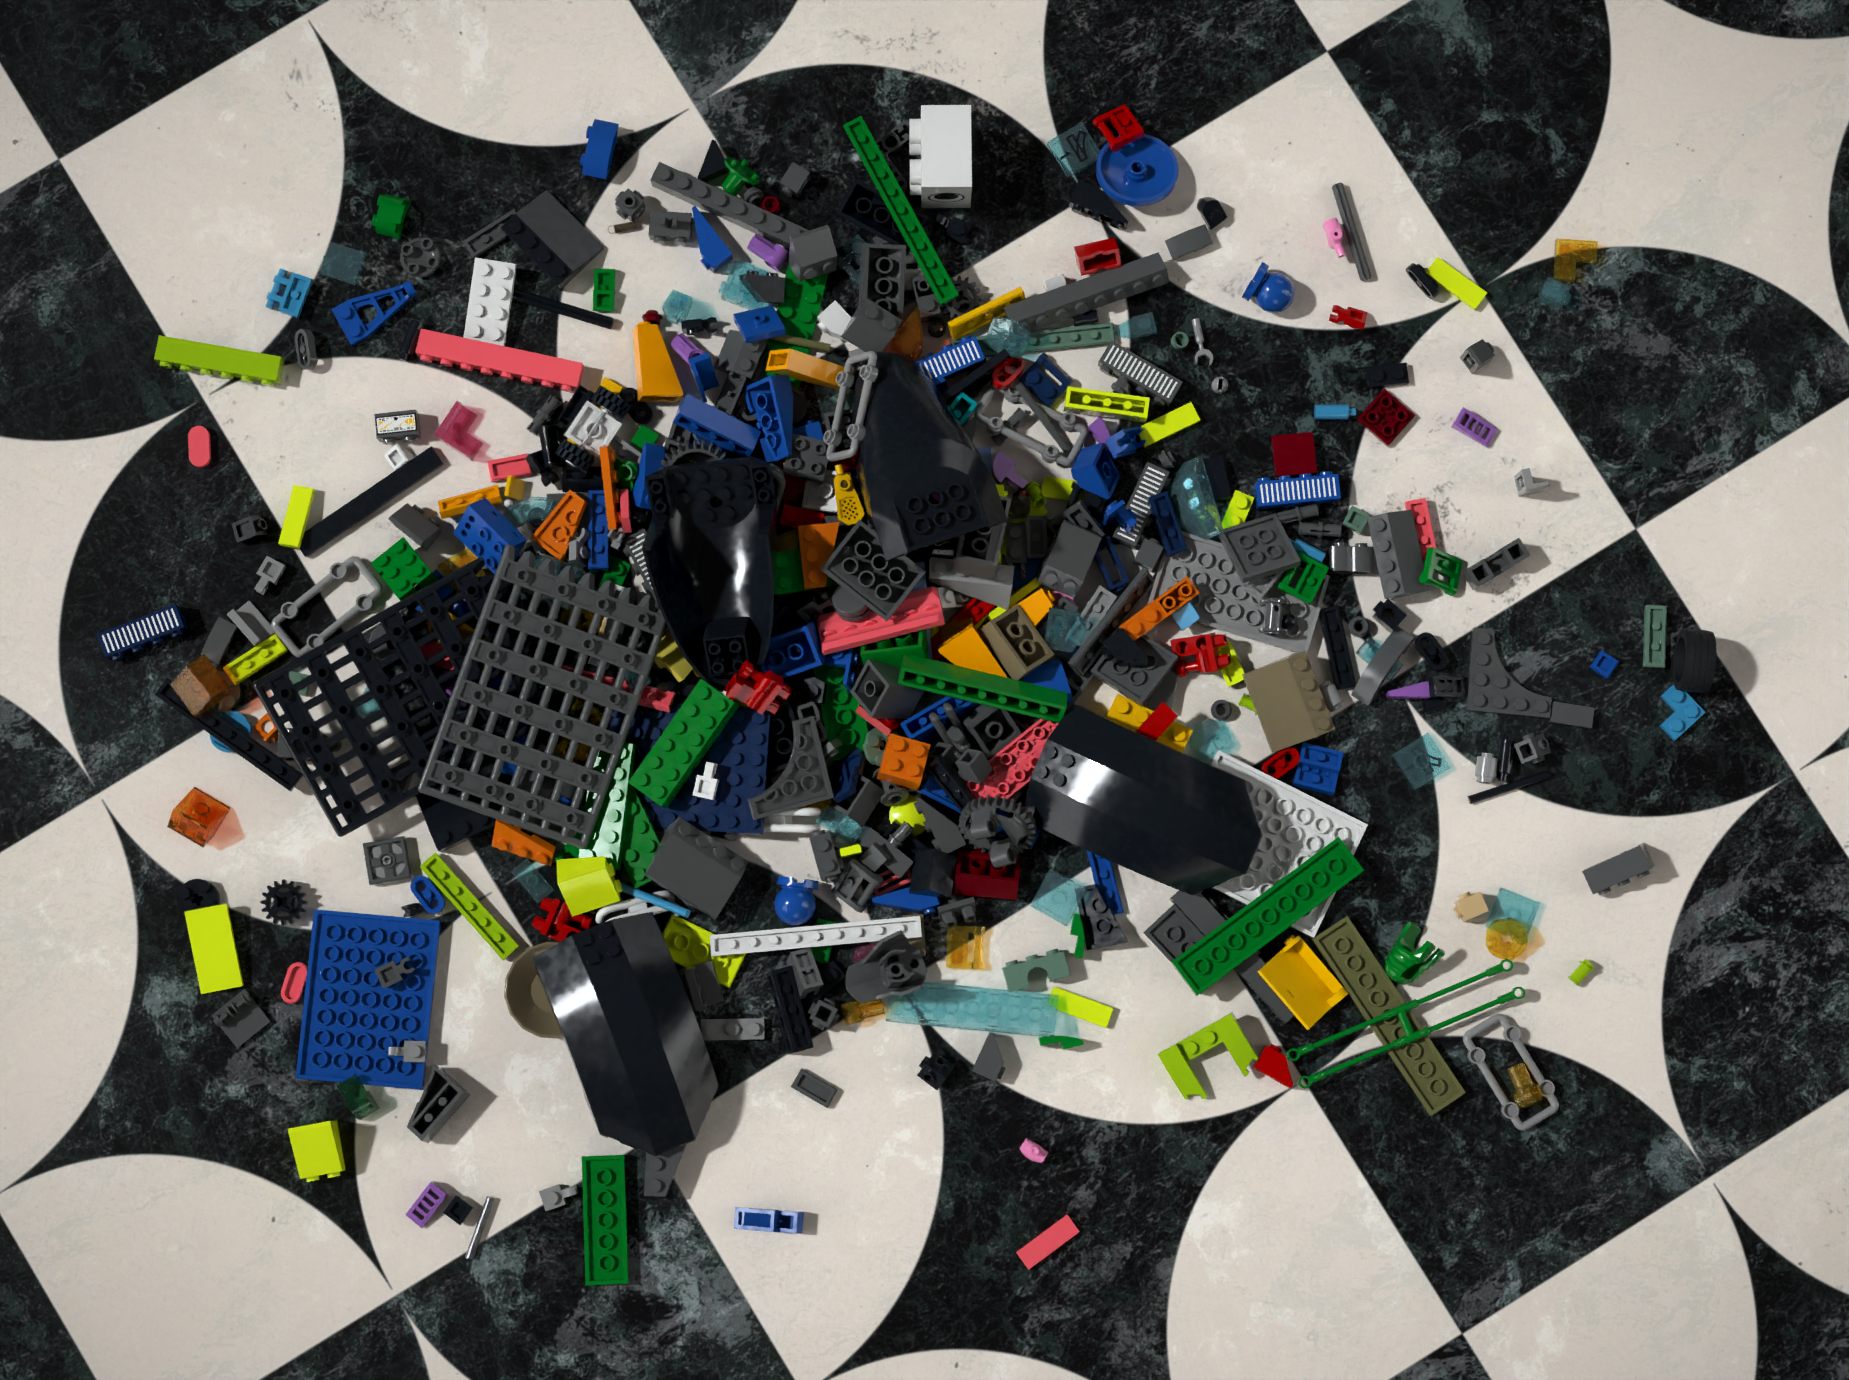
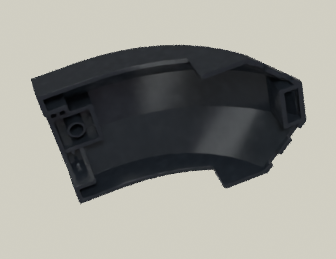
M1074 703L1045 743L1030 777L1024 807L1028 808L1027 812H1032V817L1035 818L1037 827L1113 863L1190 895L1198 894L1200 891L1223 884L1227 880L1245 875L1263 837L1244 779Z
M653 912L609 920L571 935L534 957L535 970L583 1088L585 1100L599 1134L615 1139L632 1148L646 1151L655 1157L695 1141L719 1085L690 1001Z

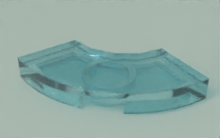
M531 497L512 505L503 516L517 529L523 527L524 524L531 520H545L553 510L556 501L546 497Z

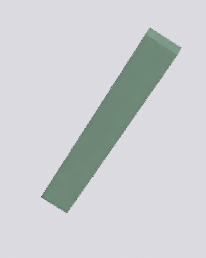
M1113 322L1034 330L1014 337L1013 333L976 336L985 357H993L1003 349H1006L1009 355L1109 345L1111 340L1116 343ZM959 338L955 341L953 339H949V342L954 346L961 343L960 340L962 338Z

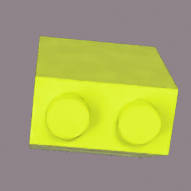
M605 856L556 860L557 884L572 917L620 901V892L623 891L619 879L615 880L614 867L612 863L608 864Z
M337 1120L288 1129L300 1179L306 1178L307 1182L320 1180L319 1175L324 1174L331 1178L341 1176L340 1171L346 1170Z

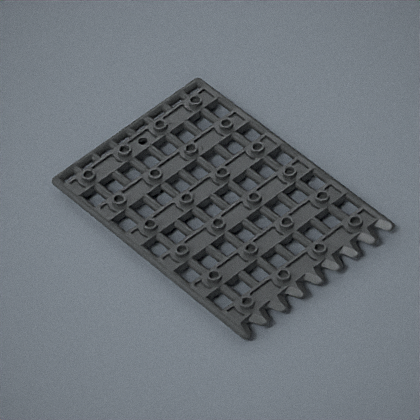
M507 544L421 777L418 791L574 847L586 849L667 624L660 609L657 613L654 612L655 600L652 595H645L636 606L634 605L635 592L632 588H625L618 598H614L615 585L612 581H605L598 591H595V577L593 574L586 573L576 584L574 583L575 570L572 566L564 567L556 577L554 576L555 563L552 559H545L538 569H534L535 556L531 551L525 552L518 562H515V549L511 544ZM502 580L514 584L507 604L495 600ZM522 587L534 591L528 611L515 607ZM542 595L554 598L548 618L536 614ZM562 602L574 606L568 625L556 622ZM582 609L594 613L588 633L576 629ZM602 616L614 620L608 640L595 636ZM487 620L500 624L493 644L481 640ZM622 623L634 627L628 647L615 643ZM508 627L520 631L513 651L501 647ZM642 631L654 635L648 654L635 650ZM528 634L540 638L533 658L521 654ZM548 642L560 646L553 665L541 661ZM568 649L580 653L573 672L561 668ZM588 656L600 660L593 680L581 676ZM473 660L485 664L478 684L466 680ZM608 663L620 667L613 687L601 683ZM493 667L505 671L499 691L486 687ZM628 670L640 674L633 694L621 690ZM513 674L526 678L519 698L507 694ZM533 682L545 685L539 705L527 701ZM553 689L566 693L559 712L547 709ZM574 696L586 700L579 720L567 716ZM459 700L471 704L464 724L452 720ZM594 703L606 707L599 727L587 723ZM479 707L491 711L484 731L472 727ZM614 710L626 714L619 734L607 730ZM499 714L511 718L504 738L492 734ZM519 721L531 725L525 745L512 741ZM539 728L551 732L545 752L533 749ZM559 735L571 739L565 759L553 756ZM444 740L456 744L449 764L437 760ZM579 743L591 746L585 766L572 763ZM464 747L477 751L470 771L457 767ZM599 750L611 754L605 773L592 770ZM485 754L497 758L490 778L478 774ZM505 761L517 765L510 785L498 781ZM525 768L537 772L530 792L518 789ZM545 776L557 779L550 799L538 796ZM429 781L442 784L440 790L429 787ZM565 783L577 786L570 806L558 803ZM449 788L462 791L461 796L449 794ZM585 790L597 794L590 814L578 810ZM508 793L514 794L512 801L506 799ZM470 794L482 798L481 804L469 801ZM490 801L502 805L501 811L489 808ZM510 809L522 812L521 819L509 815ZM530 816L542 819L541 826L529 822ZM550 823L562 826L561 833L549 829ZM570 830L582 833L581 840L569 836Z

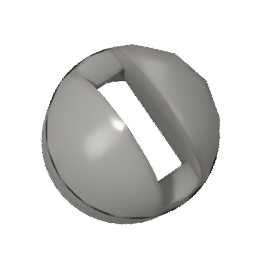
M1216 377L1212 381L1211 388L1215 393L1222 394L1228 388V381L1224 377ZM1219 380L1223 381L1222 389H1218Z

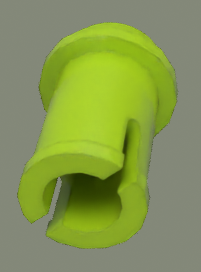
M1032 481L1026 485L1025 491L1031 497L1033 505L1039 508L1046 504V499L1041 492V485Z
M1244 693L1239 706L1256 712L1251 697Z
M1586 959L1580 961V965L1568 978L1579 986L1590 972L1593 973L1595 967Z

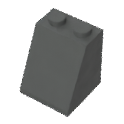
M868 659L850 692L871 718L908 719L911 717L925 690L897 684L900 668Z

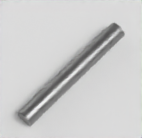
M486 1197L465 1256L468 1259H474L495 1200L492 1197Z

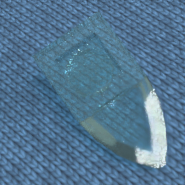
M1153 313L1134 316L1132 319L1123 322L1114 331L1115 335L1134 339L1157 334Z

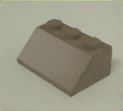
M1018 604L989 621L979 631L981 637L1014 680L1019 681L1054 656L1052 650Z

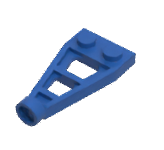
M409 280L397 287L349 299L331 310L351 346H354L374 334L411 298L418 294ZM403 290H406V296L403 294ZM392 296L395 300L394 306L387 311H382L378 301L384 297ZM373 305L377 310V316L370 323L364 324L357 311L360 307Z

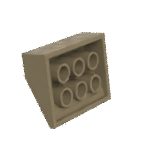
M1306 651L1296 652L1242 674L1271 752H1276L1335 730Z

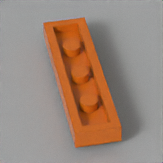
M603 445L599 447L608 530H617L621 527L620 524L622 522L621 511L619 512L618 507L620 492L616 489L618 472L614 470L616 452L614 449L612 450V445Z

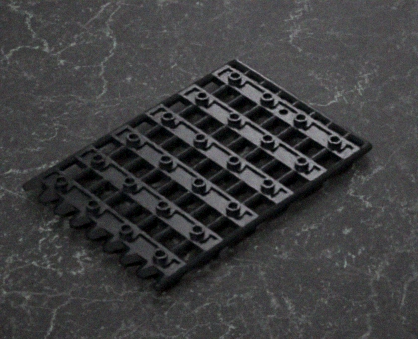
M482 557L475 559L253 682L254 690L339 837L347 835L420 794L418 791L419 785L404 793L398 781L415 772L420 780L430 755L425 742L437 736L451 695H446L441 685L459 675L468 646L473 637V634L463 639L458 627L474 618L478 622L487 598V592L490 590L494 579L492 575L476 576L485 565V560ZM455 581L461 592L442 602L437 590ZM498 593L495 600L505 603L506 597ZM466 600L471 611L453 620L447 609ZM418 602L423 613L405 622L399 611ZM428 620L434 631L416 641L410 629ZM487 620L481 639L486 636L489 643L493 644L500 624ZM380 622L386 633L368 643L362 632ZM506 631L501 647L513 651L520 631ZM439 639L444 650L426 659L420 648ZM391 641L397 652L378 661L373 650ZM343 643L349 654L330 663L325 652ZM522 650L521 654L533 658L535 650ZM449 657L455 668L436 677L431 666ZM401 659L407 670L389 680L383 669ZM473 660L466 680L479 683L482 671L478 664L481 662ZM353 661L359 673L341 682L336 670ZM306 664L311 675L293 684L288 672ZM501 669L492 671L486 687L491 688L489 683L504 675L505 671ZM513 674L512 685L509 686L507 694L512 695L517 692L520 696L526 678ZM412 678L418 689L399 698L393 687ZM364 680L370 691L351 700L346 689ZM316 682L322 693L304 703L298 691ZM533 682L527 701L539 705L545 687L539 688L538 685L540 683ZM267 684L274 694L270 698L263 688ZM553 689L549 703L557 696V689ZM422 696L428 707L410 717L404 705ZM374 698L380 710L362 719L356 708ZM327 701L332 712L314 721L309 709ZM279 703L285 714L279 716L273 705ZM548 703L547 709L559 712L562 704L550 706ZM479 707L477 713L480 712L487 724L491 711ZM469 709L458 715L455 711L452 720L462 723L465 721ZM499 714L492 734L504 738L511 718ZM433 715L438 726L420 735L414 724ZM385 717L391 728L372 737L367 726ZM337 719L343 730L325 739L319 728ZM288 721L295 731L291 735L284 725ZM486 724L478 727L477 729L484 731ZM527 724L518 729L512 741L514 742L527 735L531 725ZM395 735L401 746L383 756L377 745ZM348 738L353 749L335 758L330 746ZM300 740L306 751L300 753L294 742ZM447 741L449 744L441 748L438 759L454 752L456 744ZM320 745L322 748L321 752L316 753L314 746ZM464 747L457 767L465 769L471 766L477 751ZM406 754L412 765L393 774L388 763ZM358 756L364 767L346 776L340 765ZM309 758L316 768L312 772L305 762ZM368 774L374 786L356 795L351 783ZM318 777H321L326 785V788L323 790L320 789L315 780ZM430 780L428 786L433 787L438 783ZM379 793L385 804L367 813L361 802ZM331 795L337 806L331 808L326 797ZM339 814H342L347 822V825L344 827L341 826L336 817Z

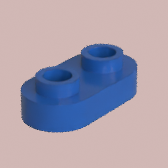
M425 876L415 877L410 885L412 893L427 912L432 914L440 913L445 907L444 897L429 878ZM421 883L426 885L423 891L419 890V884ZM434 899L438 900L437 907H432L431 905Z

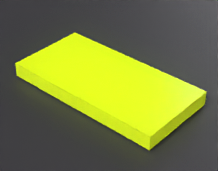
M224 903L185 911L201 994L244 986L228 904Z
M673 914L662 933L674 962L688 967L713 960L719 984L728 988L731 987L747 953L711 956L710 935L715 934Z

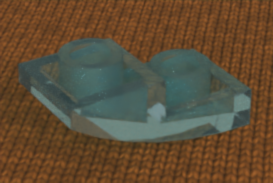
M1368 637L1356 651V654L1369 664L1381 646L1373 638ZM1399 660L1386 677L1389 681L1393 679L1403 666Z
M829 805L825 806L815 821L850 845H854L864 831L862 826Z

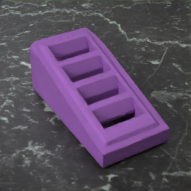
M1464 407L1451 426L1453 429L1485 447H1488L1498 430ZM1464 417L1468 418L1466 424L1463 426L1461 423ZM1472 421L1475 422L1472 430H1469L1470 423ZM1480 425V426H1482V429L1480 430L1479 434L1477 435V434H1475V431H1476V429L1478 428V426ZM1487 429L1489 430V433L1484 440L1481 437Z
M1100 416L1089 425L1088 432L1098 443H1104L1110 457L1116 460L1117 458H1113L1105 442L1111 435Z
M1425 681L1390 690L1385 695L1389 699H1430L1429 682Z
M431 1181L405 1215L419 1227L423 1228L449 1194ZM431 1190L440 1197L438 1200L429 1194ZM427 1197L434 1203V1206L432 1207L423 1199ZM421 1203L430 1211L426 1213L419 1207V1204ZM415 1210L424 1216V1219L421 1220L413 1212Z

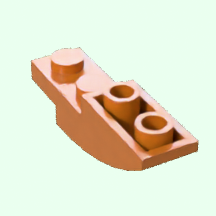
M1186 576L1118 627L1120 629L1123 628L1131 639L1135 641L1199 594V592Z

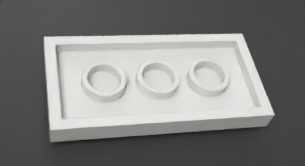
M475 258L463 338L505 346L517 264Z

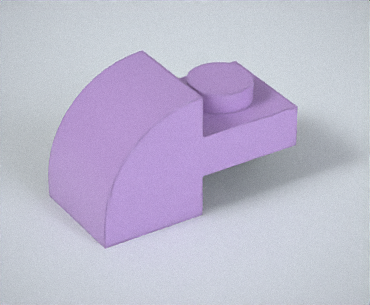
M999 451L994 458L992 467L995 481L997 484L1002 485L1006 480L1008 481L1007 485L1014 491H1023L1028 482L1013 472L1016 463Z

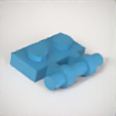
M280 268L278 275H275L273 279L274 285L271 293L268 292L266 297L268 301L265 307L273 310L275 303H279L278 311L280 313L299 319L313 280L292 272L290 279H286L288 271ZM286 286L283 297L279 296L281 287Z

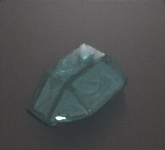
M1202 456L1182 463L1167 487V492L1180 528L1205 540L1224 533Z

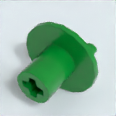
M728 157L724 160L725 165L731 171L721 185L727 193L737 196L746 182L752 185L760 183L759 174L747 166L749 163L747 159H743L740 162Z

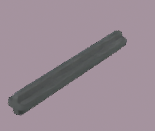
M1336 183L1332 186V190L1360 280L1365 281L1371 278V272L1343 183Z

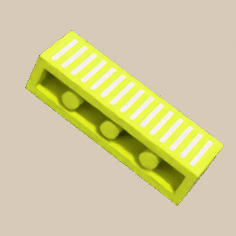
M1067 386L1064 411L1145 423L1148 416L1150 398Z

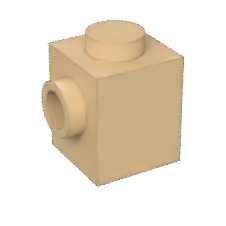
M1470 892L1458 896L1459 901L1454 902L1456 906L1453 908L1455 915L1458 919L1461 918L1462 922L1489 911L1481 892L1472 895Z

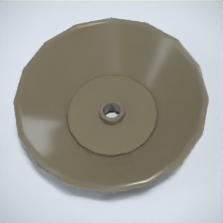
M544 942L529 947L514 960L505 978L504 998L510 1015L522 1029L542 1038L559 1039L563 1036L535 970L533 958L559 942Z

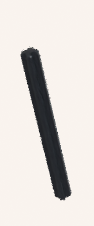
M513 289L512 300L607 329L613 327L614 319L612 317L520 289Z

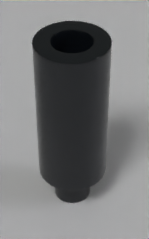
M411 320L399 348L401 352L400 360L407 362L409 355L413 356L417 347L420 330L425 327L424 324Z
M1500 739L1496 772L1499 773L1498 781L1507 782V775H1511L1515 741Z

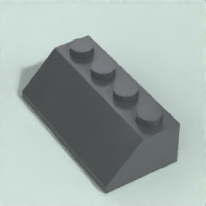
M861 243L858 306L861 301L868 298L901 319L902 322L898 328L903 329L906 245Z
M1412 510L1388 512L1367 517L1384 599L1392 600L1430 591L1429 585H1424L1419 581V577L1424 570V562Z

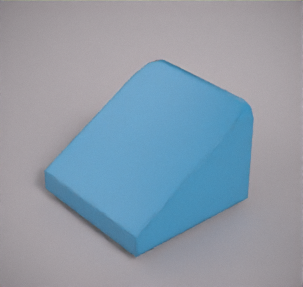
M1189 601L1171 614L1182 631L1201 619Z

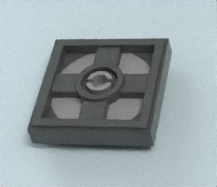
M405 836L363 843L369 885L412 878Z

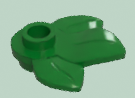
M616 457V462H614V470L618 472L616 488L619 487V490L628 489L629 493H631L634 488V479L638 475V468L634 462L629 460L622 461Z

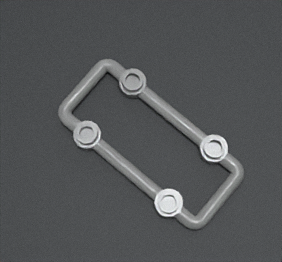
M874 351L850 356L846 360L844 371H840L836 376L835 381L840 386L832 429L827 430L823 436L824 442L828 445L826 457L829 461L833 462L855 456L859 444L866 434V428L863 426L871 386L878 375V368L875 367L877 354ZM868 360V364L863 365L859 372L864 383L856 422L851 424L847 430V435L852 439L850 449L835 452L836 447L842 440V434L839 431L847 392L854 382V375L852 374L853 365Z
M992 383L988 386L975 410L974 416L979 423L986 426L990 434L998 435L1001 433L1042 454V459L1046 463L1058 462L1064 466H1070L1075 462L1088 438L1089 432L1086 426L1077 422L1073 413L1061 414L1036 401L1047 416L1059 422L1063 430L1071 431L1074 429L1080 432L1069 456L1066 458L1059 454L1056 446L1047 445L1045 447L1004 426L1001 418H988L984 416L983 412L996 390L1004 393V398L1008 402L1015 403L1019 401L1028 406L1015 389V384H1011L1009 388L1004 390L995 388Z
M352 556L343 563H334L330 567V573L296 601L284 603L281 606V613L272 620V629L295 657H300L323 644L328 637L361 611H370L374 605L373 601L382 594L383 586L362 559ZM355 564L375 590L369 595L362 594L358 596L356 605L320 634H311L307 638V645L299 649L280 626V623L286 618H296L301 606L335 579H344L348 573L347 569Z
M1497 1013L1468 1030L1463 1036V1042L1468 1049V1060L1473 1064H1477L1500 1101L1502 1115L1505 1118L1511 1119L1518 1130L1525 1131L1554 1114L1559 1108V1102L1554 1095V1084L1544 1079L1520 1040V1029L1515 1025H1511L1505 1015ZM1498 1022L1504 1028V1039L1514 1044L1538 1083L1536 1089L1538 1094L1546 1097L1551 1104L1524 1122L1518 1116L1519 1107L1516 1103L1509 1102L1485 1063L1484 1050L1476 1047L1471 1040Z

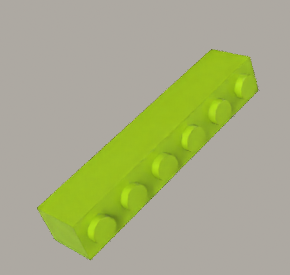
M161 335L158 337L154 360L163 368L172 369V366L180 367V370L185 372L198 370L200 374L212 376L213 373L221 374L220 377L225 379L238 377L241 378V381L253 383L254 380L261 381L262 385L273 387L274 384L280 385L285 363L281 356Z

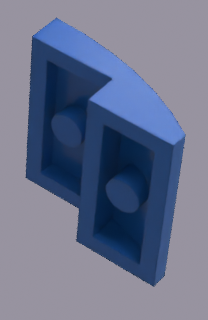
M1060 659L1042 664L1022 678L1023 682L1068 692L1067 704L1074 702Z
M1303 742L1292 786L1333 796L1344 752Z

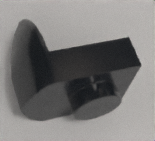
M1204 197L1198 200L1197 209L1207 227L1211 230L1228 218L1221 204L1215 198Z

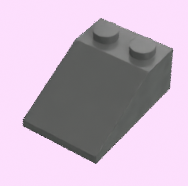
M1064 520L1036 570L1037 582L1074 598L1085 579L1102 536Z

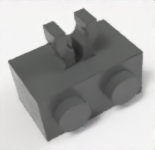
M650 211V240L659 244L666 243V241H674V244L685 245L686 242H691L692 214Z

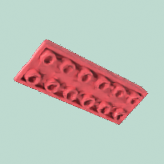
M927 587L910 592L887 622L872 610L865 618L853 622L841 619L836 611L819 615L816 618L823 655L945 624L937 587Z
M1039 719L988 760L993 770L981 784L963 780V782L978 800L980 796L986 799L988 795L991 798H995L996 795H998V798L1006 796L1008 800L1029 783L1045 743L1059 723Z

